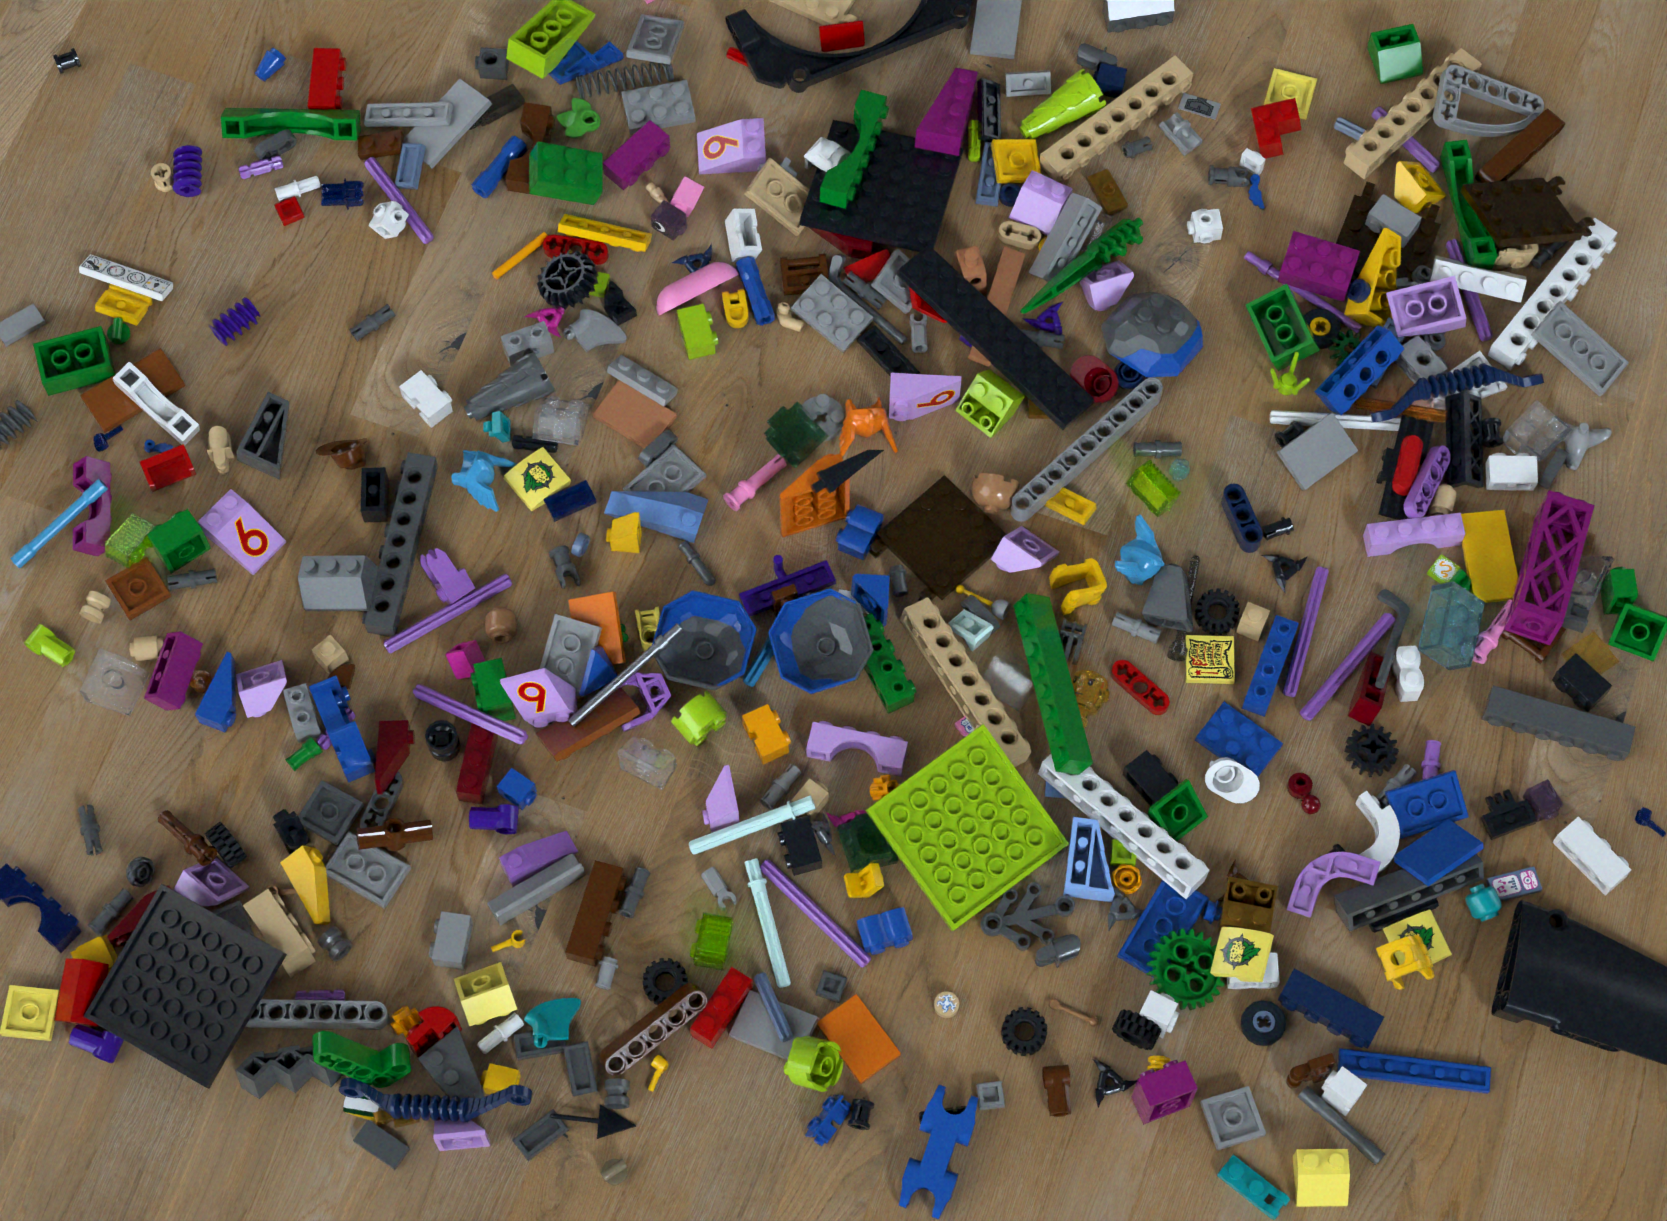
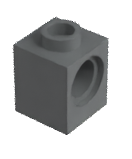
M480 48V55L475 58V69L479 70L480 78L507 80L509 60L506 59L507 49Z

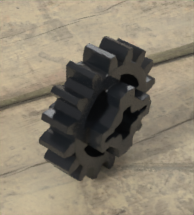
M1371 724L1369 729L1361 725L1360 732L1354 729L1351 734L1352 737L1348 736L1346 741L1348 745L1344 749V752L1350 753L1347 755L1346 761H1353L1352 770L1358 767L1360 768V775L1367 771L1369 777H1372L1374 772L1378 776H1382L1383 769L1389 772L1392 767L1391 764H1395L1397 760L1395 756L1399 752V749L1393 748L1396 746L1397 740L1389 739L1392 733L1384 734L1383 726L1379 730H1375L1374 724ZM1366 737V740L1364 742L1359 741L1360 739ZM1384 757H1386V759H1385L1384 761H1382L1381 763L1376 764V762H1377L1379 759H1384Z

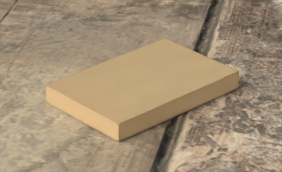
M769 158L744 195L795 236H798L805 226L799 225L809 189Z

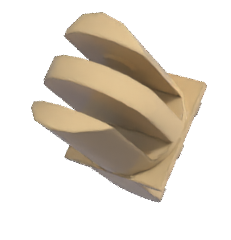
M214 426L209 431L207 453L210 460L216 464L218 472L225 475L230 470L229 459L234 458L231 437L222 426Z

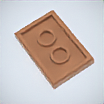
M618 380L593 413V418L645 449L660 434L669 429L677 418V414Z

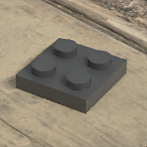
M321 780L298 817L305 829L339 846L364 807V804Z

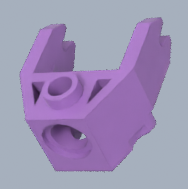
M435 548L434 551L429 549L426 557L423 554L420 555V565L437 589L435 592L443 603L446 601L448 604H453L475 589L464 568L456 569L444 551Z
M635 673L619 687L621 688L625 685L637 686L647 706L646 711L641 717L621 726L623 732L652 720L671 697L661 673ZM650 689H656L658 694H651Z

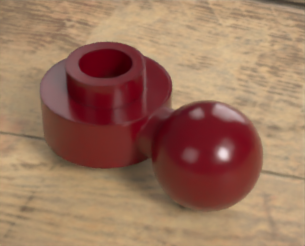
M1295 773L1288 781L1287 789L1289 794L1294 798L1302 799L1301 807L1305 813H1317L1320 810L1321 802L1318 797L1310 794L1313 786L1311 778L1304 773ZM1297 782H1303L1305 785L1300 786Z

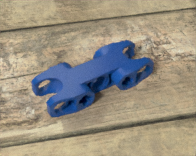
M938 1085L931 1101L926 1106L920 1124V1131L931 1134L923 1159L920 1161L909 1158L902 1178V1191L899 1201L900 1207L907 1208L913 1193L920 1189H926L932 1192L935 1197L932 1218L938 1220L952 1197L959 1175L947 1170L955 1144L958 1143L968 1147L975 1127V1115L978 1098L971 1095L966 1109L961 1114L953 1115L946 1112L942 1105L946 1087Z

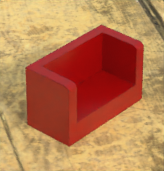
M184 444L140 461L152 492L196 475Z

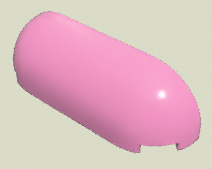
M714 262L669 284L661 290L656 305L658 316L739 275L738 271L728 263Z

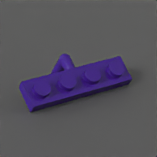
M775 555L773 565L778 579L739 593V599L748 616L751 617L772 609V592L794 584L798 592V598H800L805 593H813L836 584V579L827 560L786 575L782 556Z

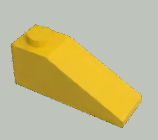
M302 845L280 863L314 924L328 925L330 923L327 873L322 861L323 856L318 849Z

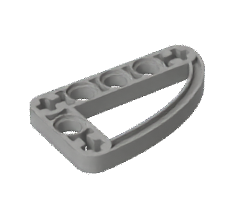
M1450 65L1442 72L1433 120L1439 127L1462 134L1482 137L1508 136L1521 132L1543 112L1544 102L1540 96L1461 66ZM1468 79L1476 81V89L1470 87ZM1489 86H1493L1496 89L1497 96L1489 93ZM1445 91H1449L1452 94L1453 101H1448L1445 98ZM1461 92L1527 116L1521 121L1502 125L1474 123L1456 118ZM1509 93L1516 96L1517 103H1512L1509 100ZM1444 111H1445V117L1448 118V119H1446V120L1444 119V115L1441 114V113H1443Z

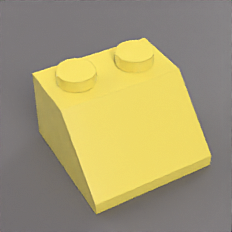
M501 962L454 978L469 1026L481 1025L489 1019L506 1016L512 1011L517 1010Z
M1297 1149L1293 1155L1296 1207L1348 1206L1350 1180L1348 1149Z

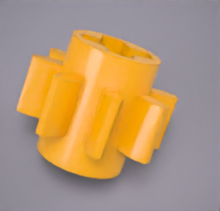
M880 775L879 778H873L874 782L870 786L872 800L881 799L899 786L897 780H890V775Z
M404 1006L392 1014L394 1021L390 1025L397 1035L403 1033L405 1037H408L409 1030L421 1021L418 1016L419 1012L415 1007L410 1010L408 1006Z

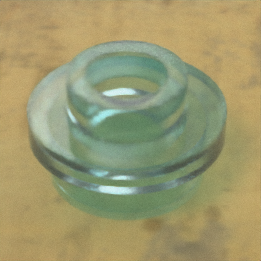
M1178 458L1172 463L1169 475L1172 476L1173 480L1178 482L1188 476L1190 472L1189 461Z

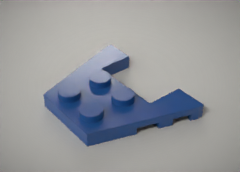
M576 41L549 75L561 85L576 79L578 75L584 76L621 61L624 58L623 53L609 41L592 55Z

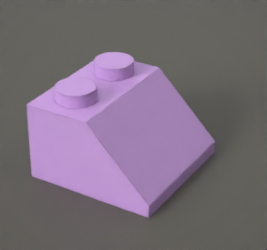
M1032 170L1019 192L1009 218L1021 224L1033 226L1040 233L1048 236L1073 189Z

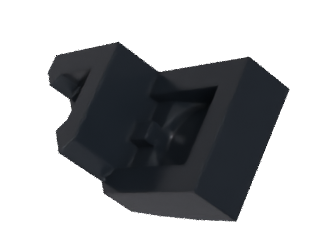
M610 281L608 293L604 296V308L607 315L619 326L636 317L637 312L624 298L623 291L613 281Z

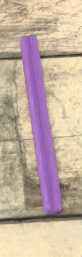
M1321 566L1316 568L1283 690L1285 696L1295 697L1329 572L1327 568Z
M507 574L497 577L453 604L447 605L383 642L384 647L388 653H393L509 588L512 585L511 579Z
M1384 613L1302 708L1300 715L1303 719L1311 721L1393 626L1396 619L1392 614Z
M418 684L413 689V694H415L416 698L521 745L528 739L525 730L429 687Z
M767 859L760 865L761 872L860 967L863 968L870 962L871 957L771 860Z

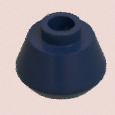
M1123 362L1117 364L1114 369L1118 377V385L1124 390H1133L1145 380L1144 375Z

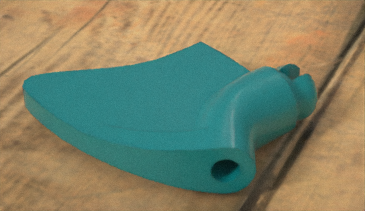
M579 998L554 999L532 1008L525 1016L524 1021L533 1029L534 1045L538 1048H544L549 1040H569V1026L581 1006V1000Z

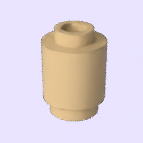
M1440 484L1429 505L1430 516L1452 514L1457 495L1452 486L1447 484Z
M158 635L134 637V642H130L131 657H135L136 661L158 659L165 638Z

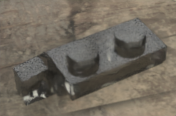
M514 84L487 97L492 105L469 130L480 126V124L481 126L488 125L524 105L525 99Z

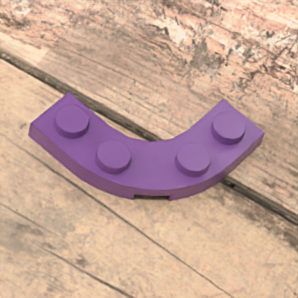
M1333 852L1318 857L1310 862L1299 874L1293 887L1287 910L1311 918L1321 888L1329 880L1337 877L1351 878L1374 886L1381 862L1350 852Z

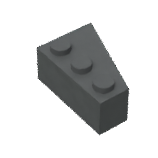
M268 392L237 449V461L279 480L289 419L288 400Z
M458 1026L418 1058L424 1070L450 1099L453 1096H458L460 1101L464 1096L480 1099L485 1097Z

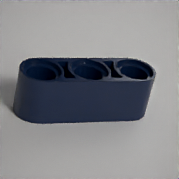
M1235 483L1229 484L1225 487L1221 500L1223 510L1240 548L1244 552L1253 553L1260 546L1263 536L1262 529L1243 487ZM1228 496H1236L1238 500H1231ZM1237 516H1244L1247 520H1239ZM1246 536H1253L1256 540L1249 541L1246 539Z

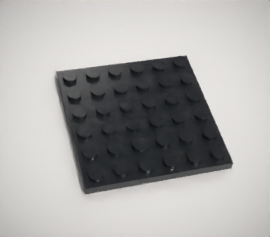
M838 120L832 121L827 136L828 140L836 142L850 153L854 151L860 138L856 124ZM881 130L880 135L875 136L876 144L873 152L869 151L868 165L861 170L863 171L861 182L855 185L853 201L849 200L846 209L819 202L820 187L826 172L817 167L799 225L920 252L927 245L935 249L964 148L960 149L959 156L915 148L916 138Z
M161 884L84 1014V1017L210 1089L287 954Z

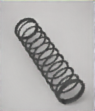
M650 61L649 75L645 63L642 62L641 76L637 66L633 64L632 77L628 67L624 66V81L617 67L615 69V82L608 69L606 71V83L602 73L599 71L597 73L598 87L591 73L588 77L589 88L584 76L578 75L576 76V83L580 99L585 98L582 79L589 97H592L591 77L597 94L601 95L599 74L607 94H609L608 73L615 91L618 92L617 71L624 90H627L626 70L632 87L635 89L634 67L642 87H644L643 66L650 84L653 85L652 64L658 81L661 84L660 63H658L657 71L654 62ZM662 63L667 80L669 82L673 81L672 64H666L665 67Z

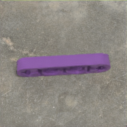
M1435 446L1429 450L1404 502V512L1408 518H1419L1425 515L1450 463V452L1446 446Z

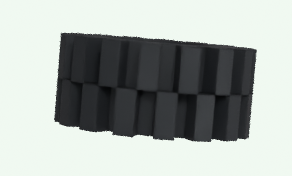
M1219 588L1216 589V592H1213V589L1208 591V594L1204 592L1201 598H1199L1195 610V620L1198 619L1197 624L1199 627L1203 626L1202 630L1204 632L1208 629L1211 635H1214V632L1222 635L1223 631L1228 633L1230 628L1233 629L1235 627L1240 608H1238V600L1234 601L1235 596L1233 594L1228 596L1229 591L1225 590L1224 593H1221ZM1215 604L1223 606L1226 610V616L1222 619L1212 618L1208 613L1209 607Z
M222 822L217 823L204 833L211 845L217 849L220 857L230 868H233L247 857L239 843Z
M660 958V961L657 963L654 960L651 962L652 966H647L646 973H643L644 992L650 1001L653 1000L656 1005L661 1004L688 983L684 967H681L678 961L673 962L671 958H668V961ZM662 974H670L675 979V985L668 991H662L657 988L656 979Z
M1019 1007L1017 1011L1015 1009L1012 1010L1010 1015L1007 1014L1002 1025V1041L1006 1043V1048L1008 1050L1012 1049L1016 1055L1017 1053H1021V1056H1026L1027 1053L1033 1055L1036 1050L1039 1051L1046 1040L1047 1023L1045 1024V1018L1043 1016L1040 1017V1012L1037 1010L1035 1012L1031 1011L1032 1008L1027 1007V1010H1023V1007ZM1020 1023H1028L1033 1027L1034 1035L1029 1040H1021L1015 1035V1027Z
M1123 1009L1120 1011L1112 1030L1113 1033L1117 1034L1116 1036L1123 1038V1041L1130 1042L1131 1045H1136L1140 1049L1152 1050L1161 1033V1028L1157 1024H1153L1152 1020L1146 1019L1147 1017L1140 1016L1137 1012L1133 1013L1131 1010L1126 1011Z

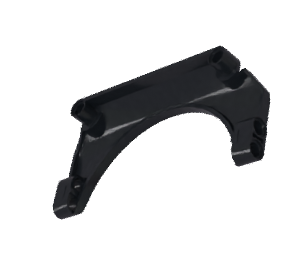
M921 0L912 17L894 35L872 47L838 54L812 52L789 45L764 30L752 19L745 9L727 15L725 21L756 82L778 89L784 88L788 84L792 91L801 93L809 86L954 28H964L968 23L972 0ZM796 78H800V79H804V80H803V81H797Z

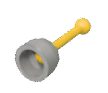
M963 585L956 587L958 594L973 595L980 602L991 606L992 614L997 618L1003 620L1007 616L1011 607L1010 602L1003 599L991 602L966 590Z

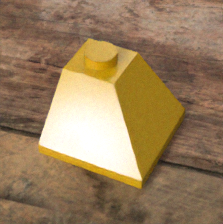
M1399 161L1396 164L1394 197L1405 208L1418 214L1430 207L1431 204H1435L1447 196L1420 162Z

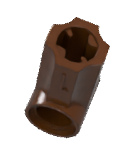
M1069 1066L1043 1067L1044 1089H1047L1049 1116L1063 1117L1070 1115L1072 1112L1069 1094Z

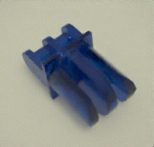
M344 178V183L321 184V205H346L347 210H349V207L362 206L364 201L361 197L364 196V192L361 188L364 187V183L362 181H346V178Z

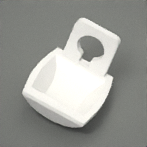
M820 137L804 155L805 168L809 169L812 165H815L827 172V170L847 159L851 153L836 142Z

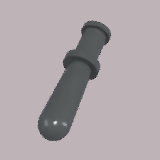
M1568 241L1552 242L1548 247L1542 248L1541 253L1531 260L1532 265L1537 269L1541 268L1542 264L1546 260H1551L1554 256L1553 254Z
M688 541L681 543L678 548L688 558V564L693 565L706 585H714L716 579L700 560L699 553L693 551Z

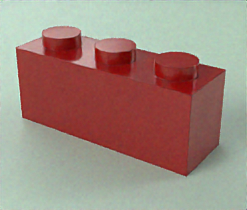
M314 48L308 109H342L343 102L340 90H344L345 83L342 71H346V58L342 57L341 49Z
M731 967L707 1002L706 1007L700 1012L690 1027L691 1036L713 1049L745 1001L749 991H752L753 980Z

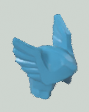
M463 450L464 460L460 473H452L451 476L453 485L466 488L468 493L487 509L491 508L495 512L499 511L494 491L489 487L495 477L494 466L513 468L517 463L479 450Z
M1141 514L1136 516L1135 521L1137 536L1134 540L1121 547V561H1115V568L1118 572L1124 574L1125 578L1132 584L1142 585L1144 581L1154 576L1165 563L1163 562L1161 551L1156 544L1154 532Z

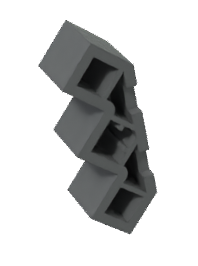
M299 1045L278 1048V1052L264 1054V1051L253 1052L235 1070L241 1088L258 1099L276 1082L296 1093L312 1076L329 1087H332L343 1076L341 1073L315 1063L313 1059V1046L300 1048Z

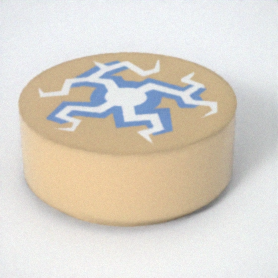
M952 992L938 994L934 1001L935 1012L943 1018L953 1017L959 1009L957 996Z

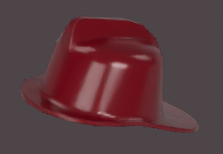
M1085 355L1079 357L1073 363L1070 377L1094 398V402L1104 403L1118 394L1119 382L1116 373L1099 358Z

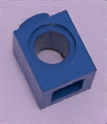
M513 768L508 771L497 785L499 795L521 810L526 805L530 806L537 796L535 783Z

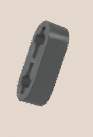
M283 130L259 143L255 147L254 152L259 160L266 158L271 160V157L281 155L292 149L296 145L297 139L291 130Z
M670 429L664 431L640 453L638 460L648 467L672 444H676L678 437Z
M1561 448L1557 449L1538 482L1539 485L1549 489L1569 454L1567 451Z
M969 595L961 602L963 609L992 624L993 630L991 635L1000 628L997 619L976 597Z

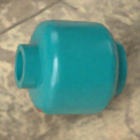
M1484 883L1470 888L1471 893L1465 897V902L1473 918H1480L1482 922L1499 915L1498 911L1502 908V903L1493 886L1485 887Z

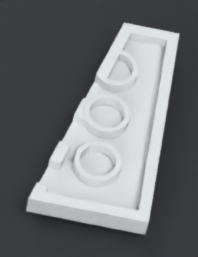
M1478 351L1450 372L1453 374L1454 370L1458 369L1461 371L1465 367L1470 370L1471 366L1475 365L1478 367L1482 363H1486L1489 366L1491 364L1481 351ZM1498 381L1491 383L1489 386L1481 385L1480 388L1473 386L1471 390L1464 389V392L1481 397L1482 399L1504 391L1508 386ZM1439 394L1437 398L1430 397L1426 401L1417 400L1409 405V407L1419 419L1424 420L1445 412V396Z

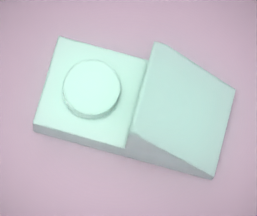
M965 609L948 622L952 631L965 639L971 651H974L987 640L993 630L992 624Z

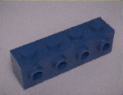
M1295 968L1278 998V1001L1287 1010H1296L1304 1014V1018L1315 1024L1319 1022L1326 1026L1330 1033L1340 1036V1034L1345 1036L1351 1044L1359 1048L1365 1047L1368 1049L1384 1019V1016Z

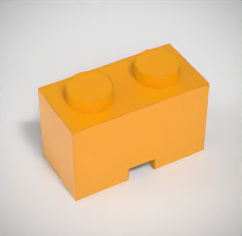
M768 704L742 715V724L750 740L755 739V750L763 765L788 754L789 744H791L787 731H782L779 726L781 720L777 711H771Z

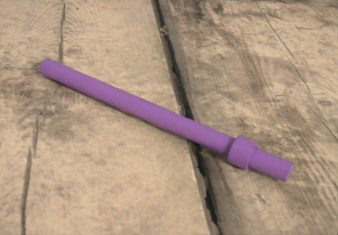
M1250 251L1246 253L1245 260L1258 267V271L1262 274H1268L1278 281L1280 271L1274 268L1271 262L1266 259L1262 260ZM1289 286L1292 291L1313 305L1335 314L1339 322L1354 332L1359 333L1363 326L1347 317L1314 293Z

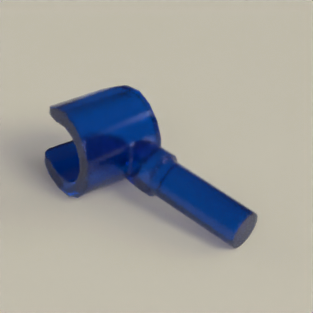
M118 426L106 434H96L93 439L96 450L98 452L106 450L109 447L107 440L123 431V428Z
M1644 807L1638 810L1635 817L1637 824L1652 828L1662 837L1666 835L1663 829L1650 820L1651 810Z

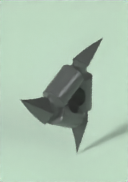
M823 813L822 821H814L811 828L816 829L815 834L820 842L825 844V847L836 856L830 843L832 842L831 828Z
M1114 885L1112 886L1115 897L1113 898L1110 912H1108L1109 931L1116 920L1135 919L1141 916L1144 911L1134 909L1135 906L1124 895L1125 893ZM1120 904L1125 908L1124 913L1119 910Z

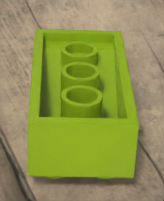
M551 0L508 39L506 59L544 79L556 68L595 18V13L572 0Z

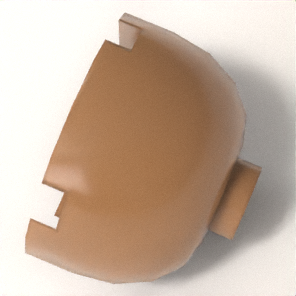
M979 473L978 477L976 475L973 476L972 495L975 502L979 506L984 507L985 512L997 514L998 510H1005L1012 505V499L1019 491L1020 484L1012 478L1010 482H1007L1002 475Z

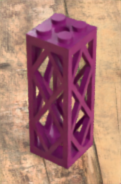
M1551 490L1547 492L1534 518L1504 630L1547 645L1552 643L1564 622L1595 505L1581 499L1566 496L1561 492ZM1563 531L1573 534L1572 541L1568 544ZM1554 533H1556L1561 547L1559 551L1556 550L1552 539ZM1546 541L1551 557L1542 563L1538 550L1540 544ZM1554 563V566L1545 572V569ZM1557 572L1560 586L1558 592L1553 594L1548 578ZM1541 583L1548 599L1544 603L1537 587ZM1530 591L1536 605L1525 601L1526 594Z

